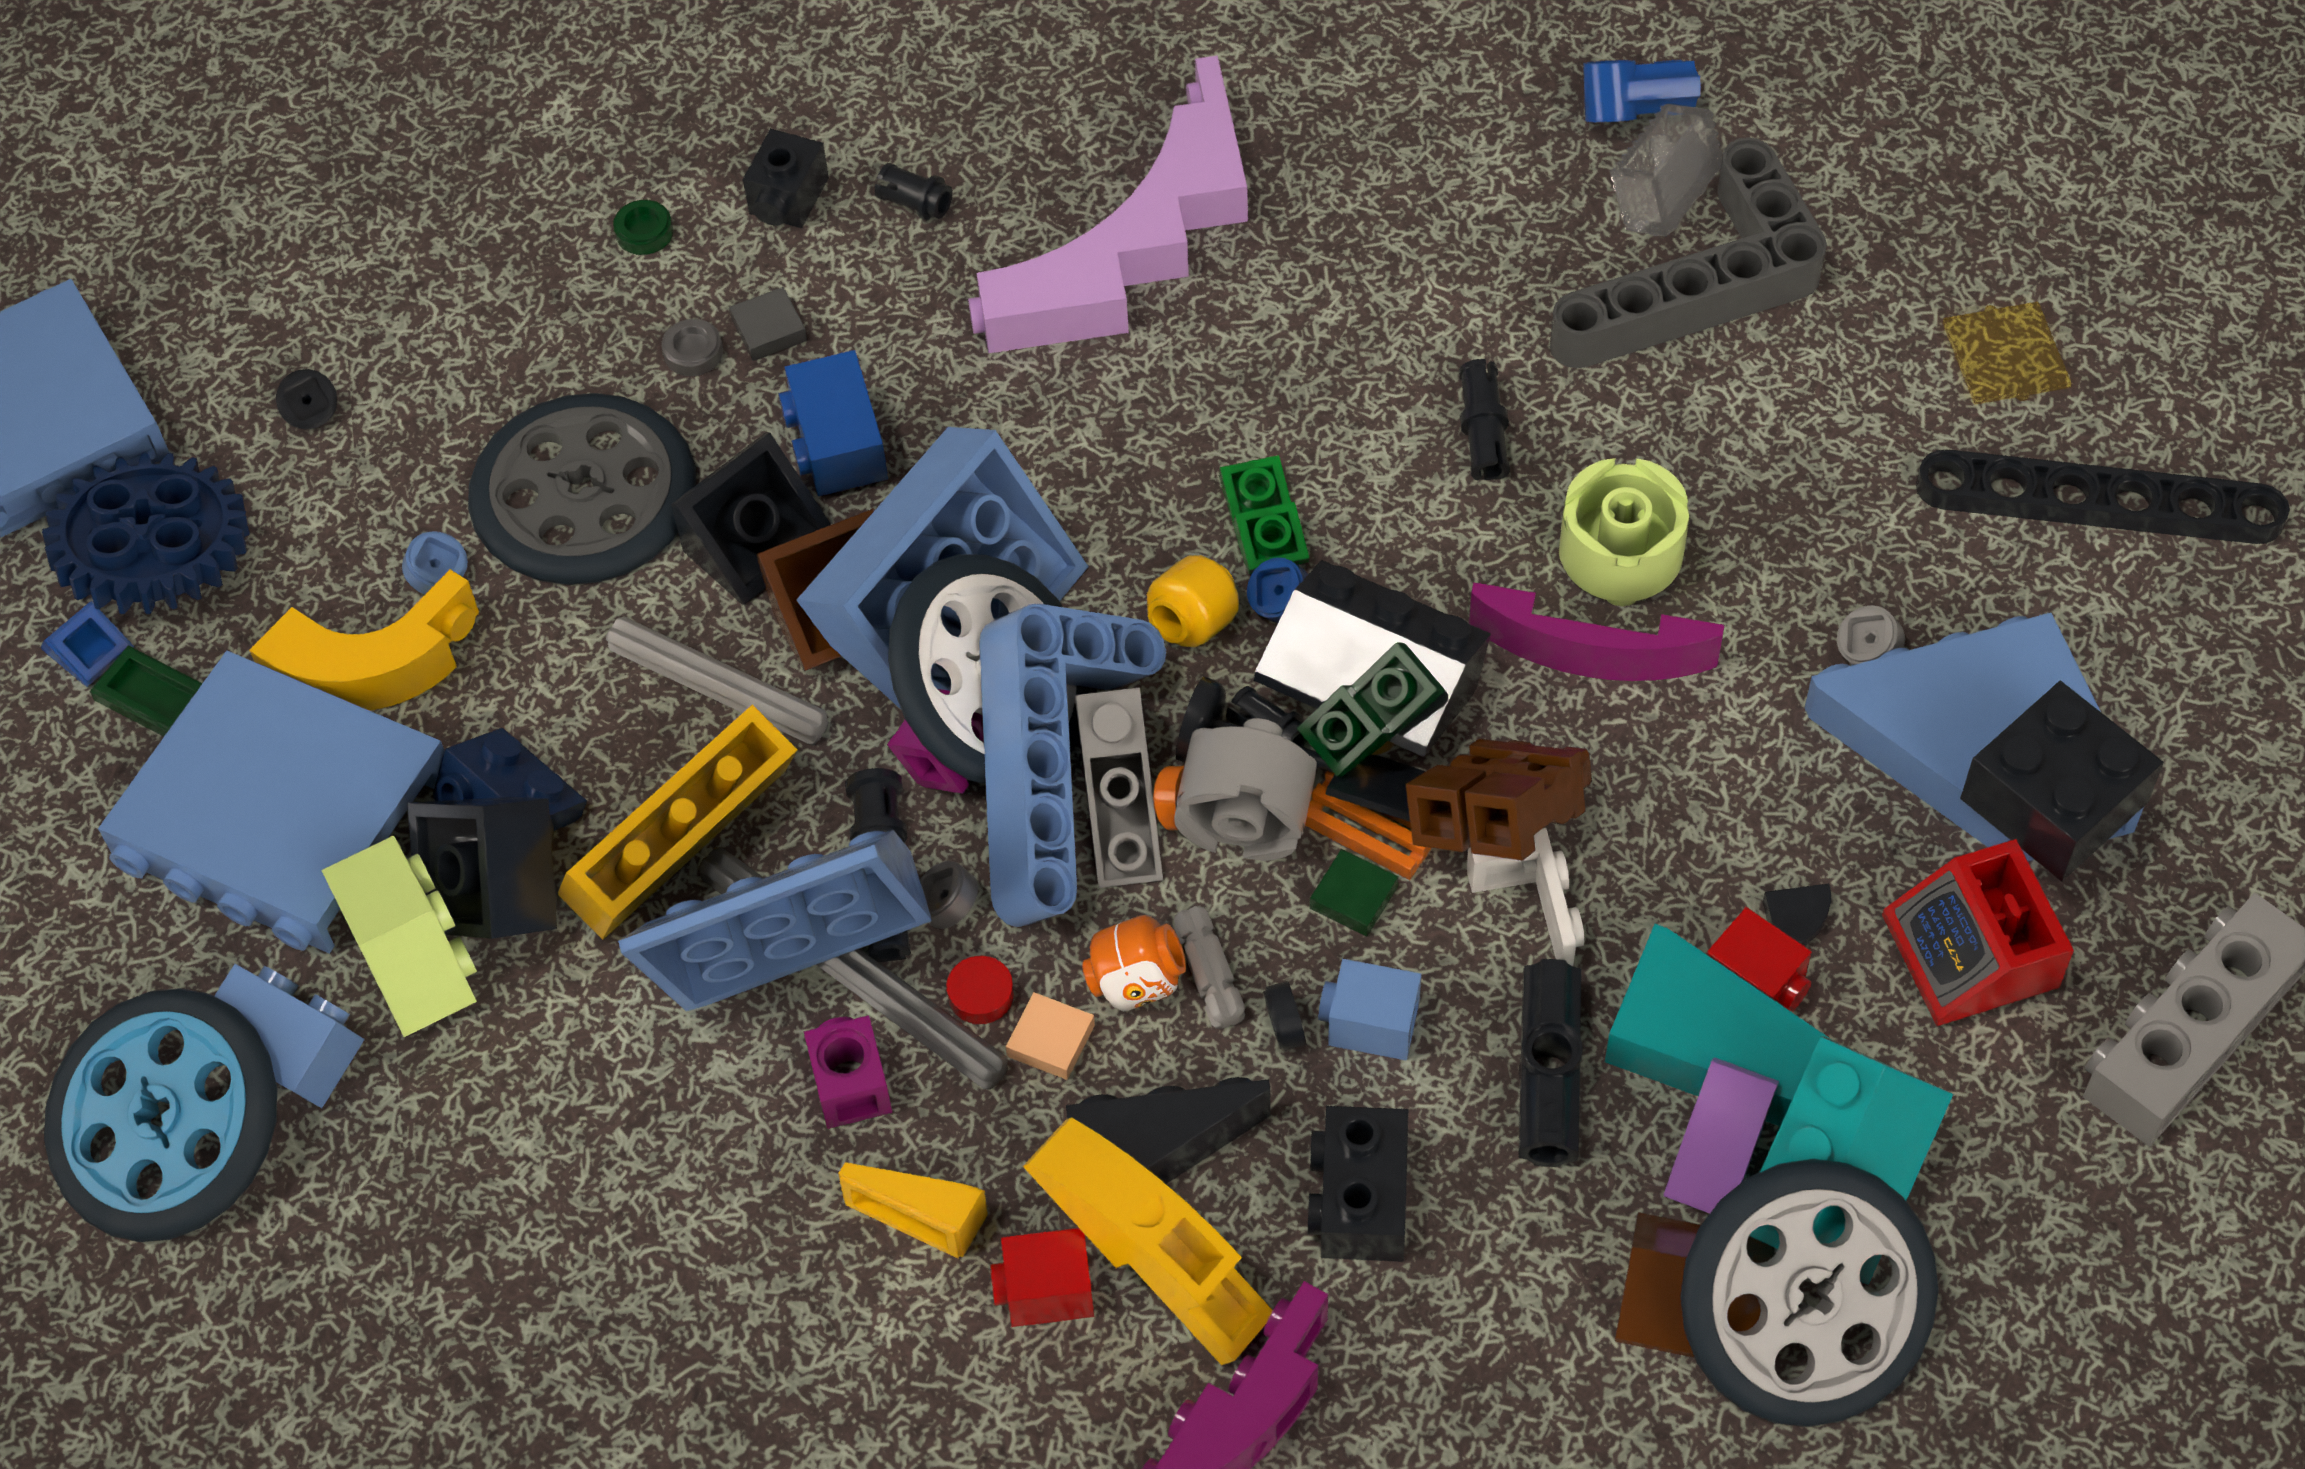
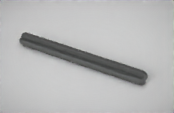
M714 848L707 857L703 858L699 865L701 879L720 894L726 893L727 888L739 880L750 877L764 878L724 848ZM860 948L816 964L981 1088L991 1090L1007 1073L1008 1059L1004 1054Z

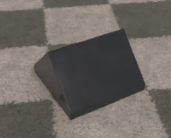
M765 432L671 504L683 552L742 605H745L766 588L757 554L831 525L770 432Z

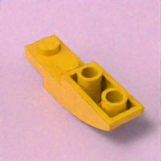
M1071 1117L1065 1120L1023 1165L1026 1171L1112 1265L1118 1268L1129 1264L1220 1365L1234 1362L1266 1325L1273 1310L1234 1268L1242 1258L1238 1252L1195 1209L1162 1180L1097 1132Z

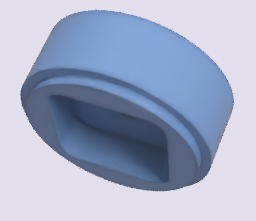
M426 532L415 537L409 544L402 561L403 574L411 587L422 594H426L449 569L463 577L468 564L467 555L463 546L452 536L442 532Z

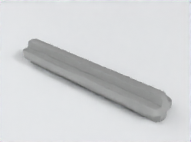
M627 617L616 619L613 626L607 632L606 640L608 641L610 651L741 713L753 704L778 730L807 744H816L827 729L829 721L827 720L825 710Z

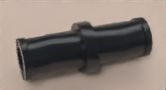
M1486 359L1468 361L1459 369L1465 409L1460 414L1461 431L1468 436L1471 476L1477 481L1482 477V468L1485 480L1503 479L1510 473L1504 431L1509 426L1508 412L1500 404L1497 365L1495 362L1490 361L1487 364L1488 373H1486Z

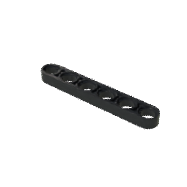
M1950 449L1929 453L1922 460L1916 481L1917 493L1921 499L1931 507L1942 510L2250 544H2266L2276 540L2283 531L2290 511L2288 500L2283 493L2273 486L2262 483ZM1937 471L1950 472L1959 478L1962 485L1954 490L1939 489L1931 483L1929 476ZM1999 478H2009L2018 482L2024 492L2016 497L2002 496L1994 491L1991 482ZM2060 485H2072L2082 490L2086 500L2078 504L2065 503L2056 497L2053 489ZM2130 491L2138 493L2146 499L2148 507L2141 511L2128 510L2118 503L2116 495ZM2189 498L2201 500L2210 508L2211 514L2203 518L2189 516L2181 510L2179 502ZM2249 505L2264 507L2273 515L2274 522L2266 525L2252 523L2242 514V508Z

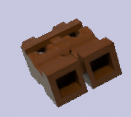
M1478 739L1469 745L1470 755L1460 754L1451 762L1450 766L1436 765L1406 784L1413 845L1464 852L1471 847L1472 854L1523 861L1536 851L1534 840L1536 833L1549 823L1564 824L1571 818L1576 819L1586 812L1584 789L1592 782L1590 754L1584 748L1565 747L1561 749L1532 745L1531 742L1518 740L1503 742Z

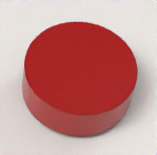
M972 956L966 958L951 970L947 979L946 987L950 1007L960 1019L968 1023L988 1024L1004 1016L1012 1005L1014 989L1010 971L1002 962L993 957Z

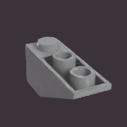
M1140 688L1076 695L1075 706L1099 888L1162 881L1163 874Z

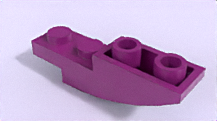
M1304 1281L1292 1301L1282 1298L1273 1309L1266 1323L1264 1335L1269 1338L1257 1358L1251 1355L1245 1356L1236 1369L1228 1392L1233 1394V1396L1208 1383L1196 1403L1190 1399L1185 1400L1170 1425L1168 1437L1173 1440L1160 1461L1150 1458L1142 1469L1253 1468L1291 1428L1318 1390V1365L1306 1359L1305 1356L1328 1320V1294Z

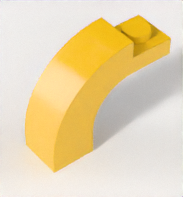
M449 569L402 618L383 629L364 634L338 633L324 628L291 607L249 651L254 662L372 711L405 702L424 693L457 668L449 644L452 641H460L468 635L475 623L476 616L479 614V610L469 581Z

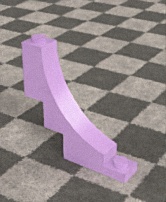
M1218 55L1195 59L1196 82L1186 84L1188 104L1174 106L1168 134L1152 168L1133 194L1110 216L1087 233L1044 255L1008 267L977 273L979 297L969 298L968 303L973 334L985 332L988 353L1129 333L1127 298L1124 286L1189 277L1186 230L1248 221L1247 183Z

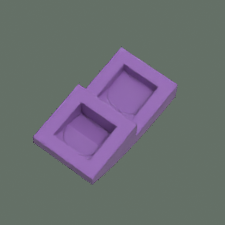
M1714 1057L1697 1098L1663 1196L1710 1214L1720 1199L1742 1183L1753 1152L1759 1142L1779 1081Z

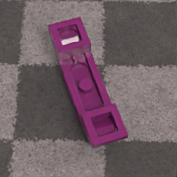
M1473 582L1469 624L1491 633L1490 641L1501 648L1539 665L1584 677L1620 681H1653L1679 678L1716 668L1718 665L1725 626L1723 624L1661 614L1658 635L1537 615L1534 614L1536 593Z

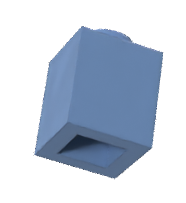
M1342 959L1337 983L1325 981L1319 1006L1318 1020L1329 1022L1328 1046L1407 1061L1420 1003L1422 974Z

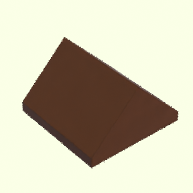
M874 508L757 554L774 616L804 671L842 656L829 645L797 602V599L875 511Z
M1638 1212L1615 1342L1695 1358L1684 1331L1680 1295L1685 1261L1701 1224ZM1751 1236L1748 1237L1746 1249L1752 1262L1763 1263L1774 1257L1775 1247ZM1742 1294L1732 1301L1727 1312V1319L1731 1329L1737 1332L1746 1331L1758 1322L1761 1314L1758 1298L1753 1294Z

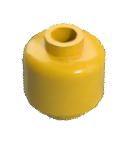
M1189 555L1175 563L1152 582L1147 592L1149 622L1160 632L1163 640L1182 647L1195 648L1208 642L1233 621L1239 610V594L1230 572L1216 561L1202 555Z

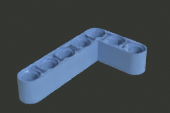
M1030 604L991 621L985 625L980 634L979 649L991 899L998 917L1008 925L1014 927L1027 926L1064 914L1072 907L1076 900L1077 876L1067 684L1113 690L1159 671L1165 662V643L1160 632L1149 622L1045 604Z

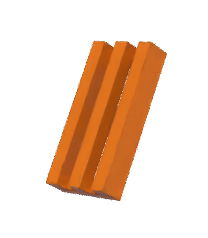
M1327 771L1323 784L1318 783L1312 792L1305 826L1411 880L1432 848L1413 845L1410 830L1366 807L1326 795L1327 787L1335 775ZM1324 806H1327L1412 852L1408 856L1322 811ZM1381 813L1411 829L1409 821Z

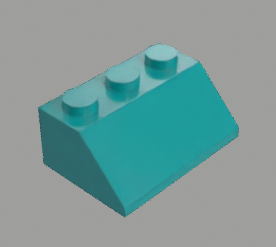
M1820 1036L1760 1172L1781 1163L1808 1159L1844 1162L1878 1176L1907 1200L1954 1094L1832 1039ZM1830 1205L1817 1213L1813 1221V1233L1819 1243H1831L1842 1235L1846 1219L1839 1206ZM1772 1225L1759 1226L1749 1235L1779 1249V1234ZM1874 1255L1866 1260L1860 1271V1282L1869 1285L1882 1255Z

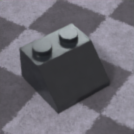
M501 797L408 803L411 856L419 854L436 888L425 895L427 896L438 890L455 923L454 927L444 931L445 935L494 939L557 929L556 906L558 891L553 873L551 842L554 836V827L549 812V798Z

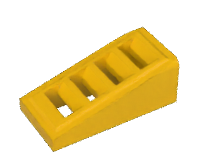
M847 1162L844 1163L838 1173L846 1206L956 1258L965 1255L988 1215L985 1191L970 1185Z

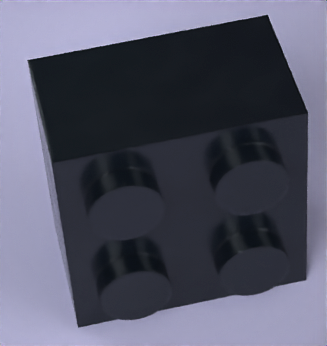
M2060 680L1972 758L1960 799L2010 840L2016 839L2023 851L2063 882L2149 802L2164 762Z

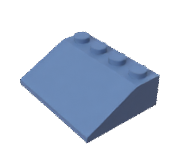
M947 427L799 596L797 602L829 645L900 708L893 690L888 662L890 627L901 597L913 579L931 564L957 554L989 555L1014 563L1038 578L1059 602L1089 566L996 430ZM996 598L992 599L991 613L994 619L1009 614L1003 602ZM943 606L941 610L943 626L951 635L959 637L961 623L958 615L951 608ZM934 663L931 668V679L937 689L951 691V679L948 672L942 666Z
M894 830L888 832L871 831L852 839L848 847L830 854H811L792 861L787 870L769 877H750L731 884L727 888L726 893L708 900H689L670 907L666 911L665 916L645 923L618 942L621 953L685 1011L707 1006L931 922L932 919L909 848Z

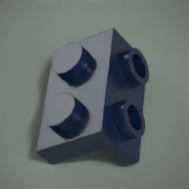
M503 728L446 748L433 791L435 801L501 797L549 798V812L554 831L575 823L583 815L587 802L559 775L554 773Z

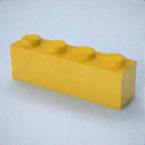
M752 704L569 869L558 890V895L603 940L786 771L797 749Z

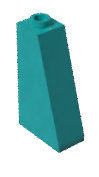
M1655 923L1610 1030L1605 1062L1699 1096L1711 1061L1714 1057L1779 1081L1766 1121L1781 1126L1820 1036L1831 1038L1670 928Z

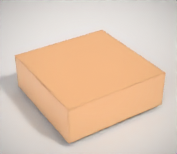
M1033 992L1006 1045L1007 1057L1068 1080L1095 1026L1094 1015Z

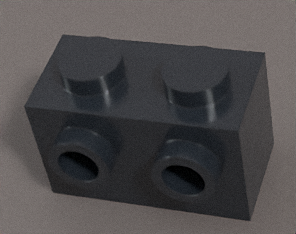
M1326 1106L1325 1131L1312 1130L1310 1172H1323V1194L1309 1193L1308 1235H1321V1258L1404 1261L1409 1109Z

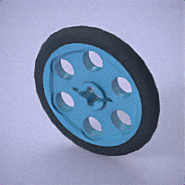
M177 988L150 991L115 1005L94 1020L76 1039L54 1075L45 1107L44 1142L50 1170L65 1200L87 1223L110 1236L137 1242L171 1240L200 1229L228 1210L251 1185L269 1151L277 1122L278 1093L270 1055L255 1027L235 1007L213 995ZM179 1030L184 1038L182 1053L173 1063L163 1065L158 1057L159 1044L166 1034ZM122 1061L127 1071L126 1081L117 1093L106 1096L101 1086L102 1075L111 1063ZM226 1065L231 1075L230 1088L219 1100L209 1101L204 1087L206 1078L216 1067ZM160 1101L170 1105V1109L162 1114L163 1125L161 1127L151 1124V1119L159 1114L157 1103ZM110 1126L115 1133V1148L106 1160L96 1163L90 1151L92 1139L102 1128ZM215 1132L221 1144L218 1158L211 1166L200 1169L194 1158L195 1147L204 1135ZM157 1163L162 1171L160 1189L154 1196L143 1200L137 1191L138 1176L146 1166Z

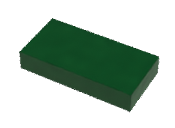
M128 645L89 692L94 701L164 737L203 683Z

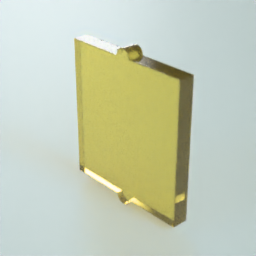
M2038 301L1998 309L1993 305H1988L1981 312L1943 318V326L1974 405L2010 398L2026 401L2029 395L2071 387V380Z

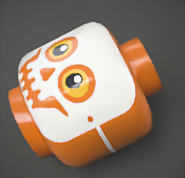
M1148 915L1134 917L1104 928L1094 934L1090 944V958L1084 960L1082 965L1086 983L1095 997L1104 995L1113 1007L1121 1011H1129L1168 997L1177 989L1179 975L1186 972L1183 948L1174 929L1167 923L1160 925L1157 920Z

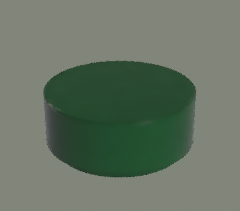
M637 200L626 204L617 212L613 221V228L619 246L631 254L649 255L663 249L673 236V225L669 211L664 205L653 200Z

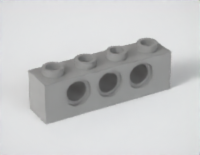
M2255 892L2238 911L2227 906L2216 917L2204 936L2205 939L2210 941L2198 955L2188 949L2167 974L2165 981L2170 986L2159 998L2148 993L2127 1018L2125 1025L2130 1028L2127 1034L2118 1043L2108 1037L2093 1053L2085 1066V1070L2092 1074L2083 1098L2149 1147L2305 973V928ZM2225 966L2238 968L2241 971H2243L2247 975V977L2234 975L2231 972H2229L2225 968ZM2185 1010L2200 1012L2209 1021L2196 1020L2190 1017ZM2144 1054L2160 1056L2169 1066L2156 1065L2150 1062Z

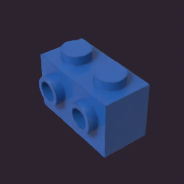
M852 350L785 366L789 391L778 393L787 429L796 426L799 428L801 438L791 440L800 476L812 474L817 496L888 480L883 442L856 351Z

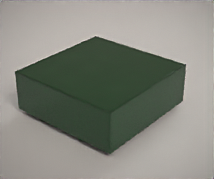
M1341 849L1311 895L1310 909L1367 937L1397 890L1399 876Z

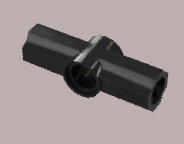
M1541 959L1538 963L1526 965L1523 968L1521 1055L1518 1072L1520 1080L1518 1157L1532 1162L1534 1166L1560 1167L1564 1163L1577 1161L1579 1156L1580 1066L1583 1053L1581 1041L1582 971L1581 968L1573 967L1566 960ZM1551 1056L1558 1058L1565 1065L1559 1068H1548L1542 1066L1536 1060L1541 1057Z

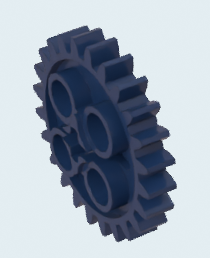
M142 453L138 465L129 466L122 457L116 458V470L110 473L96 465L92 467L95 480L88 482L83 479L74 478L72 484L75 495L58 493L56 500L59 510L46 512L49 527L42 529L46 546L45 552L50 570L56 572L59 585L61 587L71 585L76 600L83 599L92 594L96 609H101L111 600H116L119 614H125L133 602H141L144 612L151 614L155 602L164 599L166 604L173 610L178 608V595L186 593L195 600L202 599L199 585L202 583L215 587L223 585L220 570L236 571L238 569L235 555L246 554L245 537L250 535L242 494H235L233 480L231 478L220 480L218 469L215 466L200 472L197 458L194 457L187 460L183 465L176 466L173 453H168L160 464H152L148 453Z

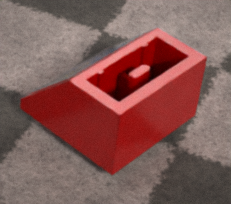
M2016 839L1953 858L1884 908L1882 917L1936 1026L2060 988L2074 951Z

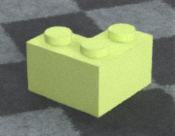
M391 836L321 870L404 1037L477 1002L465 978L477 972L460 936L448 942L444 931L454 927L455 923L438 890L427 896L425 895L436 888L418 853L406 859L395 836Z

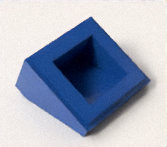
M90 601L43 641L41 649L83 685L88 687L108 670L128 645L133 648L135 646Z

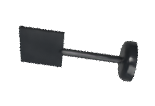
M1203 676L1192 694L1176 746V760L1185 764L1191 736L1195 730L1200 728L1240 727L1222 721L1226 691L1217 680ZM1299 746L1316 760L1318 769L1334 773L1315 750ZM1370 755L1342 777L1334 775L1327 787L1326 795L1410 822L1406 784L1426 771L1381 756Z

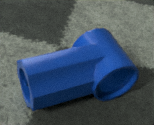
M1611 60L1583 63L1586 122L1628 121L1637 119V114L1692 111L1696 109L1697 100L1701 96L1700 75L1696 71L1694 61L1669 60L1636 64L1635 60Z

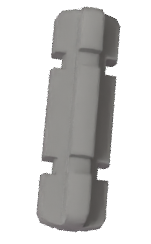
M1202 906L1181 910L1174 916V929L1181 946L1185 948V958L1200 997L1205 1000V1010L1211 1025L1217 1029H1222L1242 1022L1245 1018V1005L1238 988L1233 985L1234 977L1219 939L1213 934L1212 929L1214 926L1208 911Z

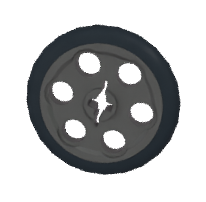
M600 393L566 395L539 403L511 419L493 435L479 455L469 482L468 511L475 533L492 555L512 570L543 582L564 585L598 583L625 575L651 561L673 541L678 533L671 504L696 486V466L688 443L675 426L649 406L622 396ZM614 431L622 436L619 443L611 449L597 450L589 445L591 439L600 432ZM554 442L562 446L560 453L551 460L538 461L530 457L531 451L541 443ZM639 467H651L658 471L656 479L644 486H634L626 481L628 474ZM584 478H591L593 488L583 487L579 494L572 492L570 484L580 485ZM531 489L538 493L536 501L528 507L513 508L506 504L509 495L517 490ZM616 514H627L635 518L634 525L624 533L612 534L602 528L604 522ZM566 525L575 530L573 537L561 545H549L542 540L546 531L554 526Z

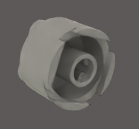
M1249 719L1244 723V727L1197 729L1191 736L1177 796L1174 816L1175 825L1180 833L1189 841L1216 853L1217 844L1220 842L1244 846L1242 858L1269 861L1286 857L1296 850L1298 839H1301L1304 831L1317 762L1301 747L1283 738L1282 728L1279 725L1266 719Z

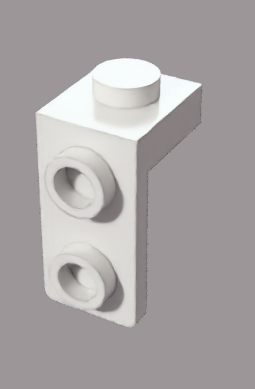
M1543 828L1534 835L1536 851L1523 861L1472 854L1471 847L1468 848L1466 871L1472 893L1536 882L1555 958L1566 960L1568 964L1573 966L1576 947L1584 946L1583 924L1578 908H1567L1563 890L1569 889L1566 859L1563 851H1552L1547 829Z

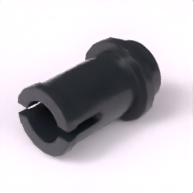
M887 163L881 168L877 178L889 183L887 186L875 184V195L877 198L889 200L916 210L919 218L929 221L931 217L941 219L945 216L951 205L953 191L950 186L945 184L944 178L937 175L926 178L898 168L897 165Z
M1251 686L1243 687L1232 698L1231 702L1241 709L1238 711L1233 707L1227 708L1226 719L1229 722L1244 727V723L1249 719H1266L1282 728L1283 738L1302 747L1305 745L1307 740L1297 729L1304 722L1303 716L1296 711L1285 712L1258 694Z

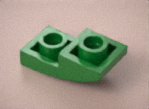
M1277 455L1220 467V483L1248 574H1252L1261 563L1272 558H1286L1297 565L1309 562V554L1295 502H1291L1280 456Z

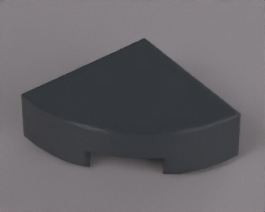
M1830 884L1765 892L1762 903L1767 921L1806 947L1818 935L1826 922L1831 903Z

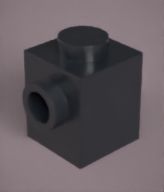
M770 128L742 179L749 214L756 216L768 225L779 226L787 224L802 229L829 179L823 142Z

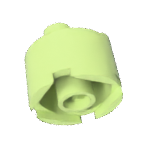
M1616 458L1601 460L1586 467L1569 485L1563 508L1559 557L1568 576L1584 591L1598 598L1605 599L1613 605L1629 606L1636 601L1647 599L1660 593L1678 575L1683 562L1689 525L1688 499L1680 481L1664 467L1642 459H1636L1635 465L1615 464Z

